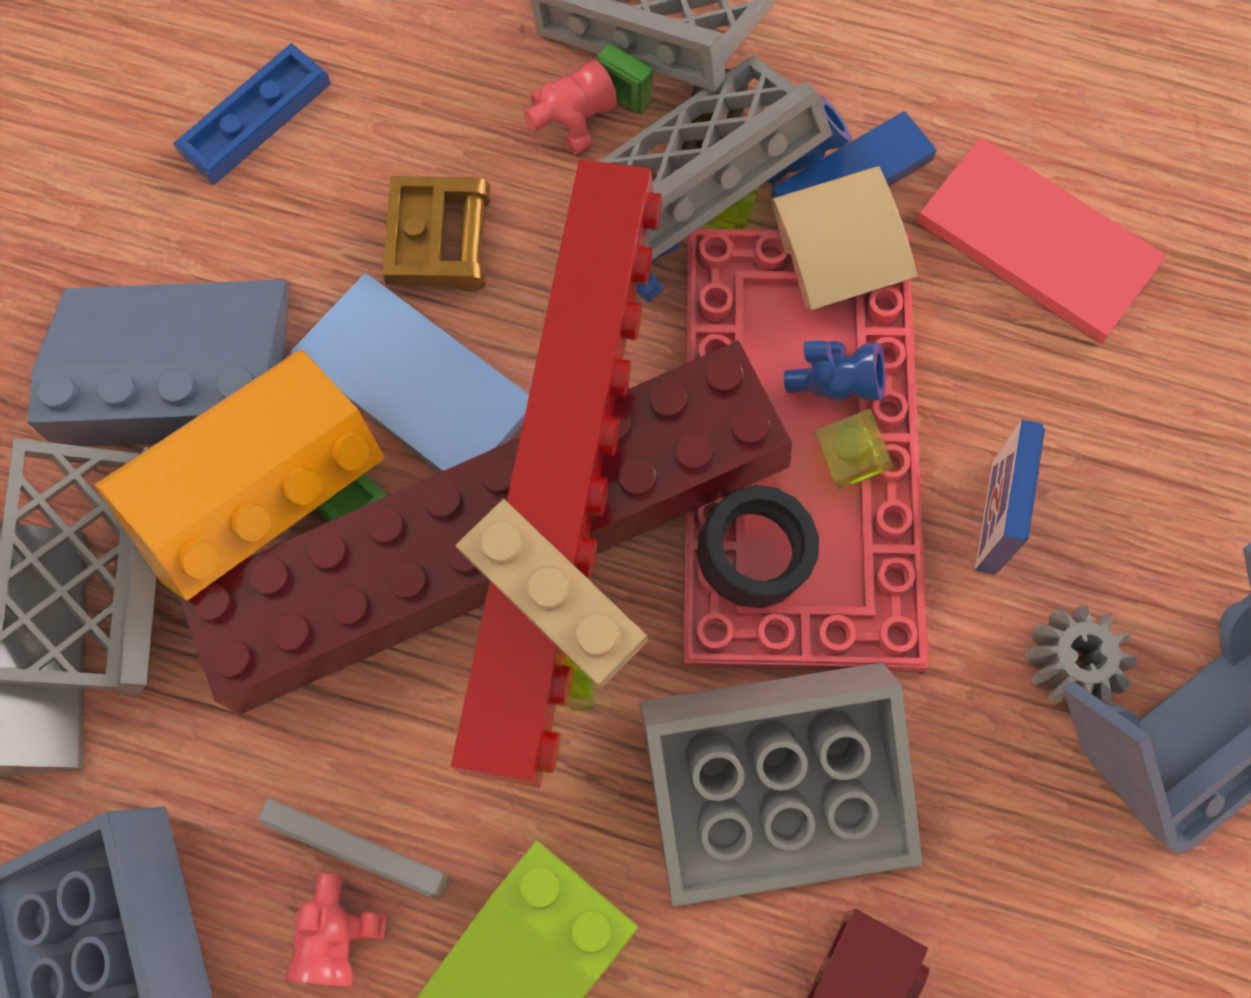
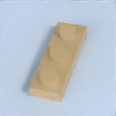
M505 499L501 500L455 545L460 553L600 690L648 642L647 635Z

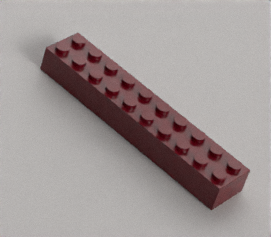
M739 340L629 388L625 398L616 396L612 417L620 419L618 444L614 456L604 455L600 476L608 478L607 502L603 516L593 515L589 538L597 540L596 554L727 496L732 491L747 487L790 467L792 441ZM520 437L246 558L187 601L178 595L215 702L236 713L243 714L485 605L490 581L460 553L455 545L501 500L505 499L507 501Z

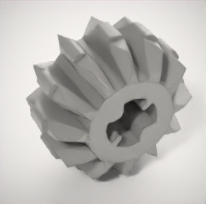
M1088 606L1077 607L1072 612L1071 617L1064 610L1059 609L1048 617L1049 626L1039 624L1032 631L1031 637L1038 646L1031 647L1026 651L1024 660L1041 666V670L1035 673L1030 680L1034 686L1042 685L1046 681L1052 686L1048 693V703L1056 705L1065 698L1063 688L1071 681L1081 686L1106 705L1113 703L1112 692L1121 694L1128 690L1131 681L1123 671H1128L1135 667L1138 658L1120 651V647L1130 641L1131 633L1120 632L1114 636L1109 631L1112 625V614H1103L1093 623ZM1076 649L1085 655L1082 659L1084 669L1075 664L1078 658Z

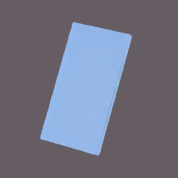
M366 272L290 351L291 355L298 350L304 351L360 412L439 473L508 443L523 426L529 398L528 393Z

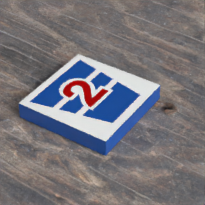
M1021 420L992 462L975 570L996 574L1029 539L1045 428H1043L1041 423Z

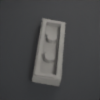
M267 798L258 817L261 820L260 824L437 900H439V897H444L452 877L270 798Z

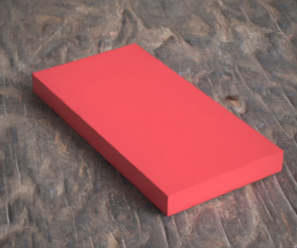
M982 137L979 138L920 211L916 221L1100 344L1104 342L1167 257L1163 252Z

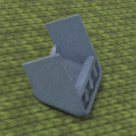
M1250 543L1243 548V553L1251 588ZM1251 593L1240 602L1229 606L1220 619L1219 639L1222 655L1140 720L1123 705L1114 704L1108 706L1073 681L1063 688L1083 753L1149 833L1175 853H1183L1194 848L1251 801Z

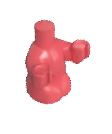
M590 60L583 64L576 72L561 77L556 82L544 83L540 89L532 92L530 97L535 106L524 111V117L528 126L533 131L553 121L564 125L570 133L565 137L566 146L568 148L572 147L574 150L573 155H578L593 146L586 118L592 117L595 114L604 115L610 113L617 106L613 82L600 62Z
M318 873L314 899L306 904H302L294 917L293 957L287 969L286 982L352 987L353 971L348 962L350 940L384 939L386 914L363 912L361 916L350 913L340 904L343 875Z

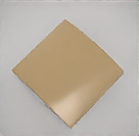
M879 166L771 199L784 252L792 256L805 309L814 310L918 277L900 214Z

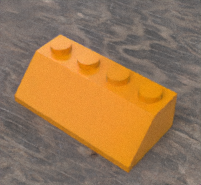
M298 350L94 486L159 581L187 601L384 460L385 457L356 406L304 351Z

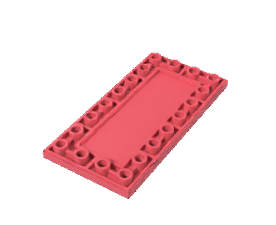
M695 230L687 236L686 363L737 340L740 341L792 441L790 467L749 486L775 487L797 498L811 514L819 534V558L810 577L783 602L764 608L738 606L718 595L705 580L697 559L698 536L716 504L726 496L685 514L683 667L837 670L883 662L890 671L925 672L929 665L911 279L814 310L805 309L791 254H785L779 230ZM906 232V235H907V238H908V242H909V232ZM806 341L841 342L845 345L846 356H853L864 344L877 342L882 345L884 354L885 395L883 400H863L859 396L852 395L843 401H834L815 396L811 392L787 393L784 387L785 370L811 368V362H807L804 356V342ZM746 514L737 517L728 525L723 535V549L727 560L739 573L752 580L767 581L777 578L787 569L792 559V548L785 532L777 523L762 515Z

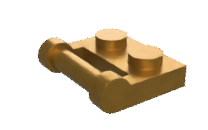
M391 176L382 272L386 285L454 286L463 291H478L484 288L486 268L481 265L484 207L490 203L491 186L486 180L475 177ZM447 203H460L462 205L459 261H443Z

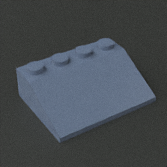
M287 280L65 288L33 366L27 423L48 442L84 447L157 444L286 359L289 296Z
M166 807L107 811L0 865V998H213Z

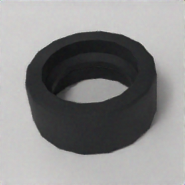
M753 485L732 491L716 504L698 536L697 559L705 580L719 596L738 606L764 608L783 602L810 577L819 558V534L811 514L797 498L775 487ZM746 514L762 515L777 523L785 532L792 548V559L787 569L780 576L767 581L752 580L739 573L727 560L723 549V535L728 525L737 517Z

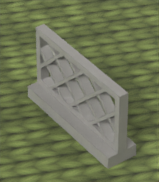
M530 0L538 35L597 54L610 43L650 66L655 73L714 92L726 79V60L777 2V0H753L752 2L730 7L727 0H655L651 2L638 0L639 5L635 6L621 3L629 0ZM718 3L720 10L695 16L692 15L690 10ZM682 12L684 18L677 20L666 15ZM726 25L728 27L723 36L720 32L710 30Z
M752 55L727 72L726 79L715 92L704 88L598 162L651 168V171L658 170L656 179L652 183L653 193L662 194L661 219L658 230L648 229L645 247L652 248V260H654L832 136V132L816 89L806 82H803L798 87L794 86ZM754 78L759 81L756 90L736 92V90ZM750 108L747 117L726 119L729 110ZM713 113L711 121L691 123L702 114ZM704 139L700 149L681 151L684 141ZM668 143L665 153L646 155L648 151L658 144Z
M13 438L0 539V647L3 642L24 628L47 654L28 669L0 667L1 684L114 690V694L133 696H140L146 687L156 575L107 503L100 498L83 477L98 466L120 468L148 450L149 447H143L141 453ZM24 457L52 460L66 477L42 494H39L22 476ZM69 462L82 463L83 465L75 470ZM74 484L95 509L68 527L47 502ZM21 490L30 502L18 510ZM38 509L60 534L32 553L15 535V528L18 522ZM103 516L119 534L118 546L98 560L76 534ZM67 541L89 567L64 586H61L40 560ZM14 548L24 560L10 570ZM116 558L114 578L105 566ZM31 567L52 590L53 594L25 614L7 594L8 584ZM96 573L113 592L112 604L91 619L69 593ZM61 600L83 627L55 647L32 621ZM6 608L17 621L3 630ZM110 617L109 637H107L98 625ZM90 633L107 651L105 674L77 672L62 653ZM54 661L62 671L41 669Z

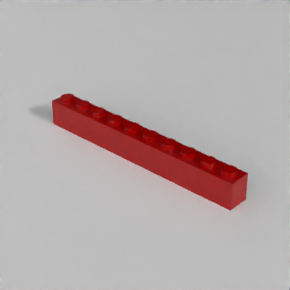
M579 159L507 502L585 577L591 578L596 559L597 540L589 538L593 515L603 516L606 507L608 478L600 476L604 455L614 456L617 449L620 419L613 418L612 414L616 396L625 398L629 387L631 361L623 359L627 339L637 340L639 334L642 305L641 303H635L634 300L637 285H647L649 281L652 248L645 247L648 229L658 230L662 212V194L653 193L651 168ZM489 582L450 767L463 775L540 788L543 772L553 773L557 763L560 733L551 730L556 705H567L572 685L573 668L572 666L564 665L566 655L491 582Z

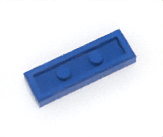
M291 43L173 144L186 161L215 185L331 85L327 72Z
M903 111L826 156L820 163L802 170L773 187L771 199L877 166L880 167L888 186H891L933 161L937 149L910 116Z

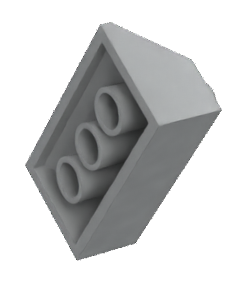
M0 521V539L3 521ZM19 523L16 524L15 535L32 553L60 534L55 528ZM82 532L77 533L76 536L86 546L87 536ZM67 541L40 560L61 586H64L86 569V562ZM14 548L10 570L24 560ZM30 567L8 584L7 594L26 614L52 595L53 592ZM86 581L69 593L84 611ZM61 600L32 621L55 647L83 627ZM6 608L3 630L17 621ZM22 628L1 644L0 667L28 669L47 653ZM85 636L62 653L76 671L84 673ZM54 661L41 669L62 671ZM0 683V778L83 769L84 689Z

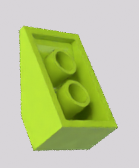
M536 840L494 891L416 998H585L635 935L639 927Z

